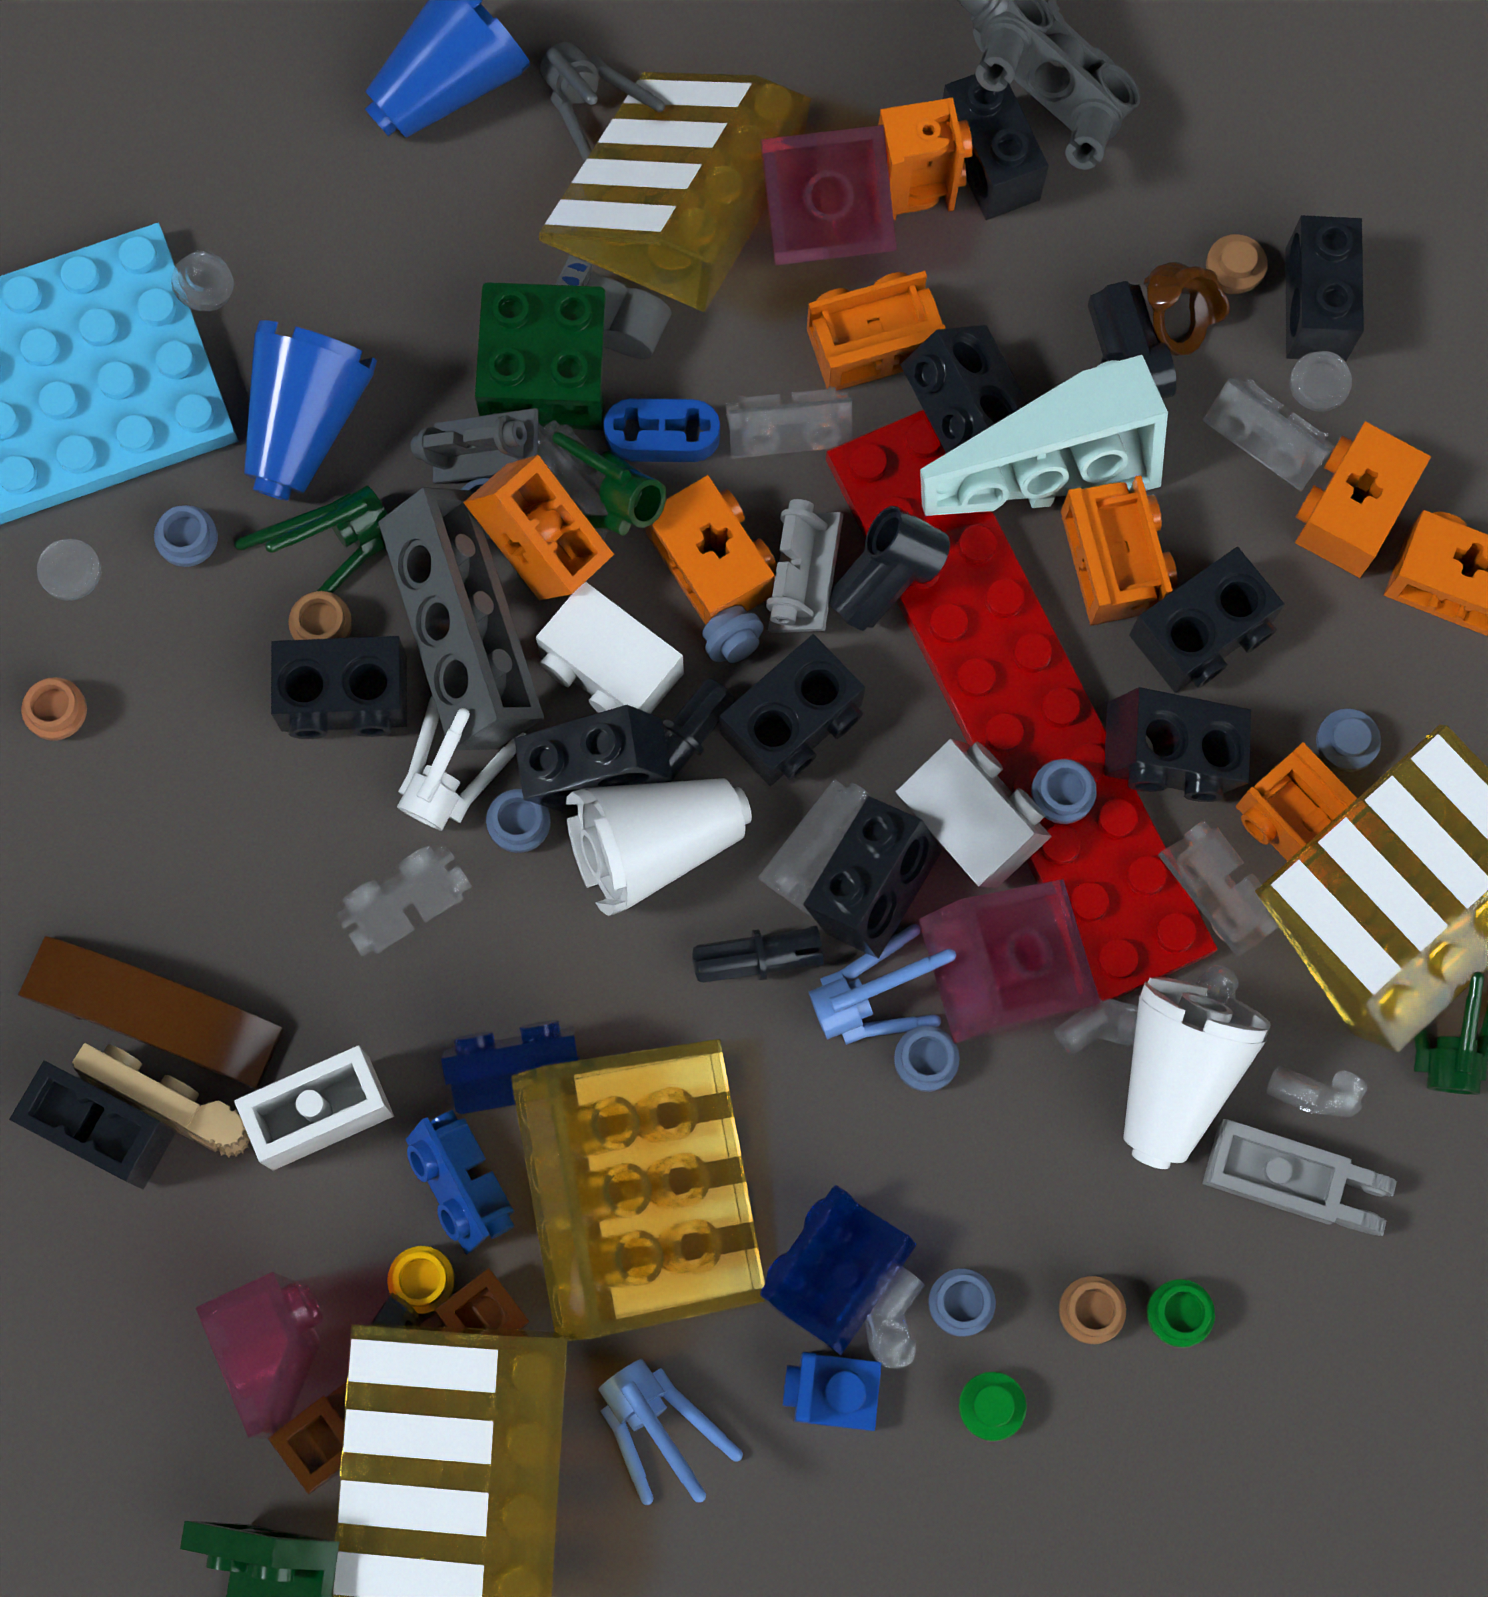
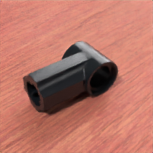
M1128 281L1107 285L1098 293L1090 295L1087 305L1103 355L1101 364L1107 361H1121L1143 355L1161 398L1173 397L1176 393V373L1173 359L1167 345L1163 342H1157L1140 284L1133 285Z
M897 506L885 508L876 516L868 530L865 551L832 588L830 596L831 607L844 618L847 624L863 632L867 627L873 628L913 581L926 583L939 573L949 554L950 541L948 535Z

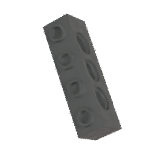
M423 487L378 523L445 736L458 710L466 708L470 715L454 751L498 749L543 720L544 715L484 530L463 503L472 495L471 490Z

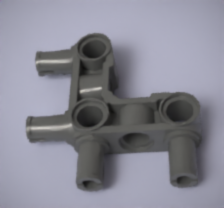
M957 0L971 14L970 21L973 23V36L979 49L983 52L975 73L980 85L989 91L998 92L1005 89L1007 84H1011L1014 79L1072 131L1065 151L1066 158L1070 164L1083 170L1095 167L1096 162H1100L1103 159L1107 141L1115 137L1121 129L1124 117L1140 103V92L1133 78L1126 70L1115 64L1101 49L1091 46L1064 21L1063 15L1059 13L1060 8L1056 4L1057 0ZM1050 61L1058 62L1065 67L1055 66Z

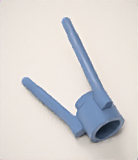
M912 924L891 937L879 959L866 953L842 970L820 978L822 986L808 991L826 1039L842 1034L845 1044L848 1045L866 1037L908 1032L920 1026L938 1027L941 1024V1018L938 1015L912 1016L863 1023L862 1019L873 1015L868 998L952 962L956 958V952L953 949H946L863 985L859 978L853 980L918 936L921 928L917 924Z
M643 1359L634 1361L609 1378L598 1389L608 1404L600 1412L614 1432L632 1482H634L640 1501L644 1505H650L654 1498L626 1422H628L633 1431H637L643 1426L646 1428L695 1502H703L706 1498V1493L694 1476V1472L657 1418L667 1409L661 1397H664L731 1460L737 1462L743 1457V1452L726 1434L674 1387L662 1368L652 1373Z

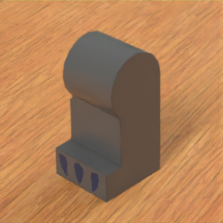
M569 255L555 285L603 287L606 293L603 347L637 359L651 358L672 315L670 307L664 301L647 291L627 288L626 284L593 272L592 263Z

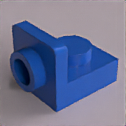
M802 1352L800 1366L787 1365L783 1406L795 1407L794 1422L875 1431L882 1362Z

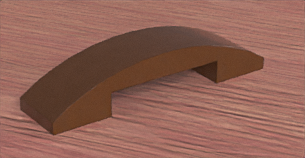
M48 936L44 937L18 994L20 997L78 1020L83 1019L194 1062L199 1067L256 1089L261 1084L284 1030L274 1023L179 983Z
M488 1268L435 1309V1313L420 1324V1336L437 1346L498 1350L529 1323V1320L490 1268ZM347 1380L327 1397L323 1395L268 1437V1440L305 1491L310 1495L365 1455L364 1453L343 1452L346 1409L418 1415L449 1389Z

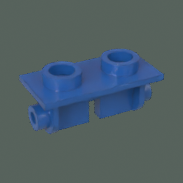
M450 1110L434 1118L431 1122L428 1117L422 1119L405 1139L408 1144L407 1157L417 1178L422 1182H428L439 1203L437 1208L438 1217L444 1231L452 1240L459 1241L467 1255L473 1252L488 1236L494 1239L515 1227L510 1218V1215L514 1213V1209L510 1205L493 1171L471 1181L467 1170L482 1164L486 1158L465 1118L458 1120L455 1112Z

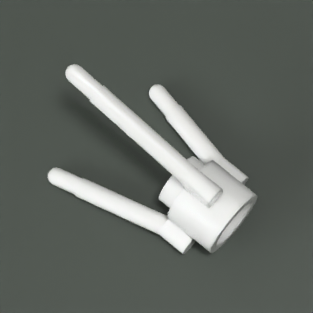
M432 695L409 772L398 791L403 796L397 808L414 819L442 831L449 818L461 823L470 804L514 757L516 746L514 739L509 741L466 789L458 795L456 790L460 781L445 773V770L460 740L470 713L466 708L458 710L432 766L426 765L425 767L439 720V714ZM523 732V733H521L520 735H518L517 737H520V736H523V735H526V734Z

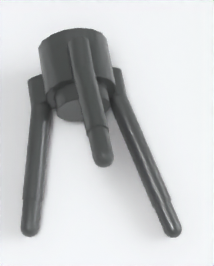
M562 42L548 49L543 56L540 64V73L553 90L551 102L560 111L584 162L586 159H594V154L572 106L574 103L580 104L584 102L594 105L597 102V95L595 93L598 89L599 79H604L657 112H662L665 109V103L661 99L608 67L598 55L588 58L574 43Z

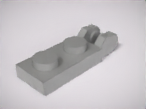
M1222 1119L1218 1124L1202 1184L1328 1225L1336 1223L1366 1234L1383 1236L1387 1220H1384V1218H1381L1374 1212L1340 1204L1345 1184L1371 1195L1390 1197L1394 1195L1397 1181L1389 1176L1353 1165L1350 1158L1228 1119Z

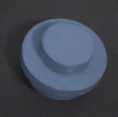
M183 505L173 507L161 516L155 527L154 541L156 548L166 561L176 566L190 567L198 565L210 557L217 545L218 532L214 521L207 512L195 506Z
M732 606L719 612L703 629L702 635L707 641L705 646L707 654L715 662L728 660L730 663H736L747 658L759 645L758 638L763 631V623L756 614L747 613L743 606Z
M1340 709L1328 715L1321 723L1316 735V745L1320 756L1328 765L1340 771L1354 772L1367 767L1376 758L1381 747V735L1376 723L1367 714L1355 709Z
M1067 759L1054 760L1044 765L1037 772L1031 787V797L1042 809L1045 818L1060 824L1073 823L1085 817L1094 805L1097 793L1095 780L1091 773L1080 763Z
M513 789L500 794L491 803L486 816L487 829L492 840L500 848L513 853H524L538 847L547 837L551 823L548 807L524 800L522 789Z
M920 1026L908 1031L899 1040L894 1053V1065L898 1076L906 1085L918 1091L931 1092L945 1087L954 1078L959 1067V1050L955 1041L948 1033L933 1026Z
M963 1268L950 1270L935 1281L930 1290L928 1305L931 1317L940 1329L950 1335L966 1337L982 1331L990 1323L995 1312L996 1299L992 1286L986 1278L976 1271Z

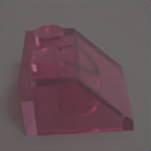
M884 125L760 140L775 266L897 251Z
M1064 879L959 899L919 919L929 956L946 949H953L956 952L955 960L933 970L954 1044L1008 1032L1101 1004Z
M271 1272L195 1307L248 1438L268 1439V1437L290 1421L321 1343L314 1326L323 1323V1317L308 1285L301 1288L298 1281L275 1272Z

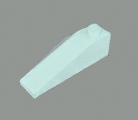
M1143 355L1121 361H1107L1095 368L1078 373L920 469L921 499L925 516L994 511L1002 506L1006 500L1028 498L1032 508L1051 507L1055 499L1054 496H1067L1070 489L1080 487L1081 489L1110 483L1124 482L1127 483L1128 490H1130L1135 476L1140 475L1142 476L1146 491L1161 487L1168 411Z

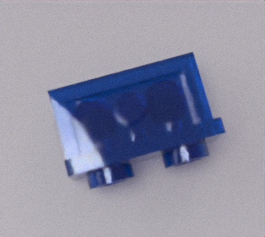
M551 1020L521 1026V1036L494 1040L493 1032H481L455 1038V1048L445 1049L441 1057L445 1085L451 1084L455 1111L458 1114H466L575 1094L572 1080L583 1078L575 1027L560 1029L559 1020Z
M835 1185L825 1198L818 1200L811 1207L804 1221V1229L789 1251L780 1255L772 1263L767 1272L766 1284L762 1288L760 1296L781 1316L839 1355H842L917 1244L909 1235L858 1204L847 1191Z

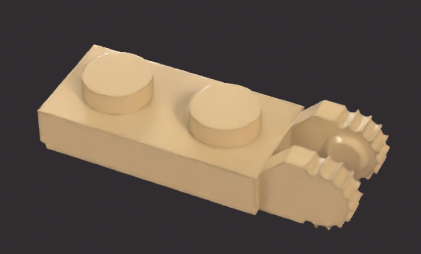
M84 1043L72 1061L73 1068L83 1081L161 1121L190 1140L214 1152L220 1151L221 1156L225 1154L228 1158L231 1155L237 1157V1154H244V1149L249 1148L248 1142L250 1139L237 1110L231 1111L230 1106L219 1100L200 1106L195 1102L199 1093L193 1088L169 1075H164L160 1083L138 1072L142 1063L116 1046L108 1044L105 1050L101 1052Z

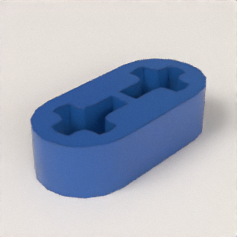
M626 399L614 404L606 413L604 433L609 450L626 461L698 462L710 457L718 448L720 421L713 407L704 401L694 399ZM626 420H638L639 428L642 431L638 432L636 441L625 440L624 432L621 430L625 429ZM689 420L699 421V427L703 430V432H700L699 441L697 442L686 441V434L682 431L686 429L687 421Z

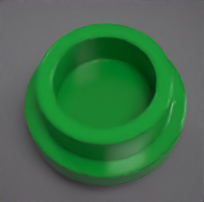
M1176 1279L1162 1284L1153 1292L1147 1306V1318L1153 1333L1161 1341L1174 1347H1189L1200 1343L1208 1336L1214 1325L1215 1308L1210 1295L1203 1287L1190 1280Z
M985 1372L970 1379L961 1391L958 1404L961 1420L968 1431L976 1437L988 1441H999L1012 1436L1023 1424L1027 1410L1026 1398L1019 1384L1010 1376L999 1372Z

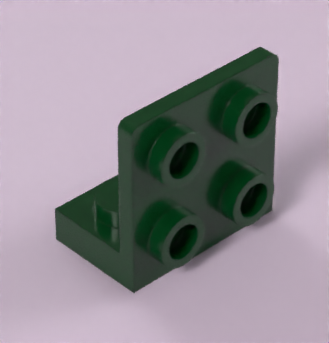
M492 282L483 284L475 400L479 416L535 408L538 409V428L603 430L604 404L601 380L606 293L603 287Z
M184 1521L180 1549L208 1555L207 1568L230 1571L226 1597H331L340 1542L251 1524Z

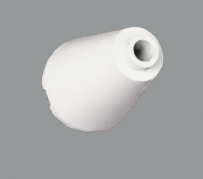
M725 778L583 788L571 792L567 796L566 804H577L578 815L567 818L568 832L576 862L587 888L599 884L606 899L595 903L600 911L607 916L627 910L743 839L745 836V825L749 824L752 819L751 808L744 791L740 787L733 788Z
M1163 977L1149 978L1148 983H1144L1139 995L1123 1138L1128 1145L1133 1147L1132 1156L1135 1159L1155 1168L1168 1169L1171 1162L1183 1163L1187 1160L1267 1041V1034L1271 1025L1270 1021L1262 1014L1240 1001L1228 997L1226 1005L1214 999L1205 997L1208 988Z

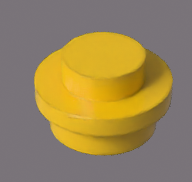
M428 1246L411 1247L400 1253L391 1264L387 1277L388 1290L390 1294L393 1292L408 1302L418 1314L431 1313L452 1295L455 1285L454 1269L448 1258L437 1249Z

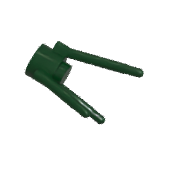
M561 432L553 434L552 440L555 444L606 475L600 486L599 495L608 515L584 514L595 529H608L624 536L629 532L631 525L645 528L652 525L660 517L666 502L665 485L657 479L642 474L610 451H605L600 456Z
M366 485L352 494L348 493L330 504L238 538L234 545L237 550H244L267 542L265 545L266 550L274 553L332 527L336 536L346 548L354 543L359 547L317 590L334 593L367 558L385 548L380 538L382 533L378 522L388 513L375 492Z
M1409 943L1401 944L1399 952L1416 1048L1414 1072L1428 1074L1427 1089L1463 1095H1479L1481 1081H1486L1488 1064V1006L1478 1040H1475L1482 1002L1483 973L1476 971L1471 975L1461 1036H1440L1437 1038V1048L1431 1049L1412 947Z

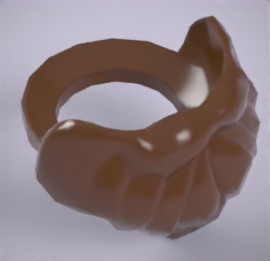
M1169 262L1157 266L1144 280V285L1147 287L1148 302L1153 309V329L1157 341L1165 343L1172 355L1192 354L1205 339L1208 326L1222 322L1230 312L1228 297L1223 292L1216 273L1212 270L1203 269L1199 266L1188 267L1179 262ZM1181 293L1190 294L1189 330L1185 338L1177 343L1170 338L1166 331L1164 321L1165 310L1177 302Z

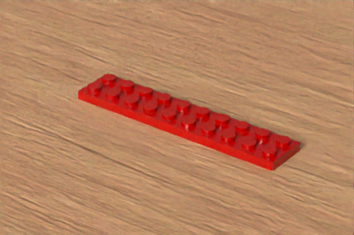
M921 410L826 452V462L865 540L876 516L889 506H897L948 535L950 541L949 554L939 573L926 583L913 581L896 602L966 742L972 746L977 741L994 755L1003 767V770L997 776L1012 793L1020 788L1031 797V787L1037 772L1044 765L1054 760L1067 759L1078 762L1093 776L1097 793L1094 805L1088 814L1082 819L1068 824L1055 823L1044 817L1039 823L1052 837L1026 861L1100 1007L1143 987L1145 982L1148 983L1149 978L1170 975L1213 955L1218 948L1137 791L1128 787V780L1104 776L1106 731L993 511L925 516L921 499L920 469L945 455L946 452L924 410Z

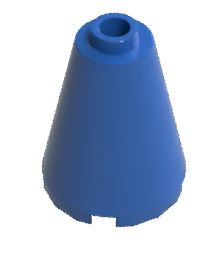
M428 0L365 92L373 102L365 110L388 137L398 130L407 138L522 75L530 66V61L521 47L497 17L493 18L481 4L482 0Z
M261 320L254 334L244 475L255 479L252 490L272 498L289 501L291 491L301 494L305 493L372 379L377 360L374 357L360 360L362 350L304 328L295 326L292 338L275 334L278 322Z

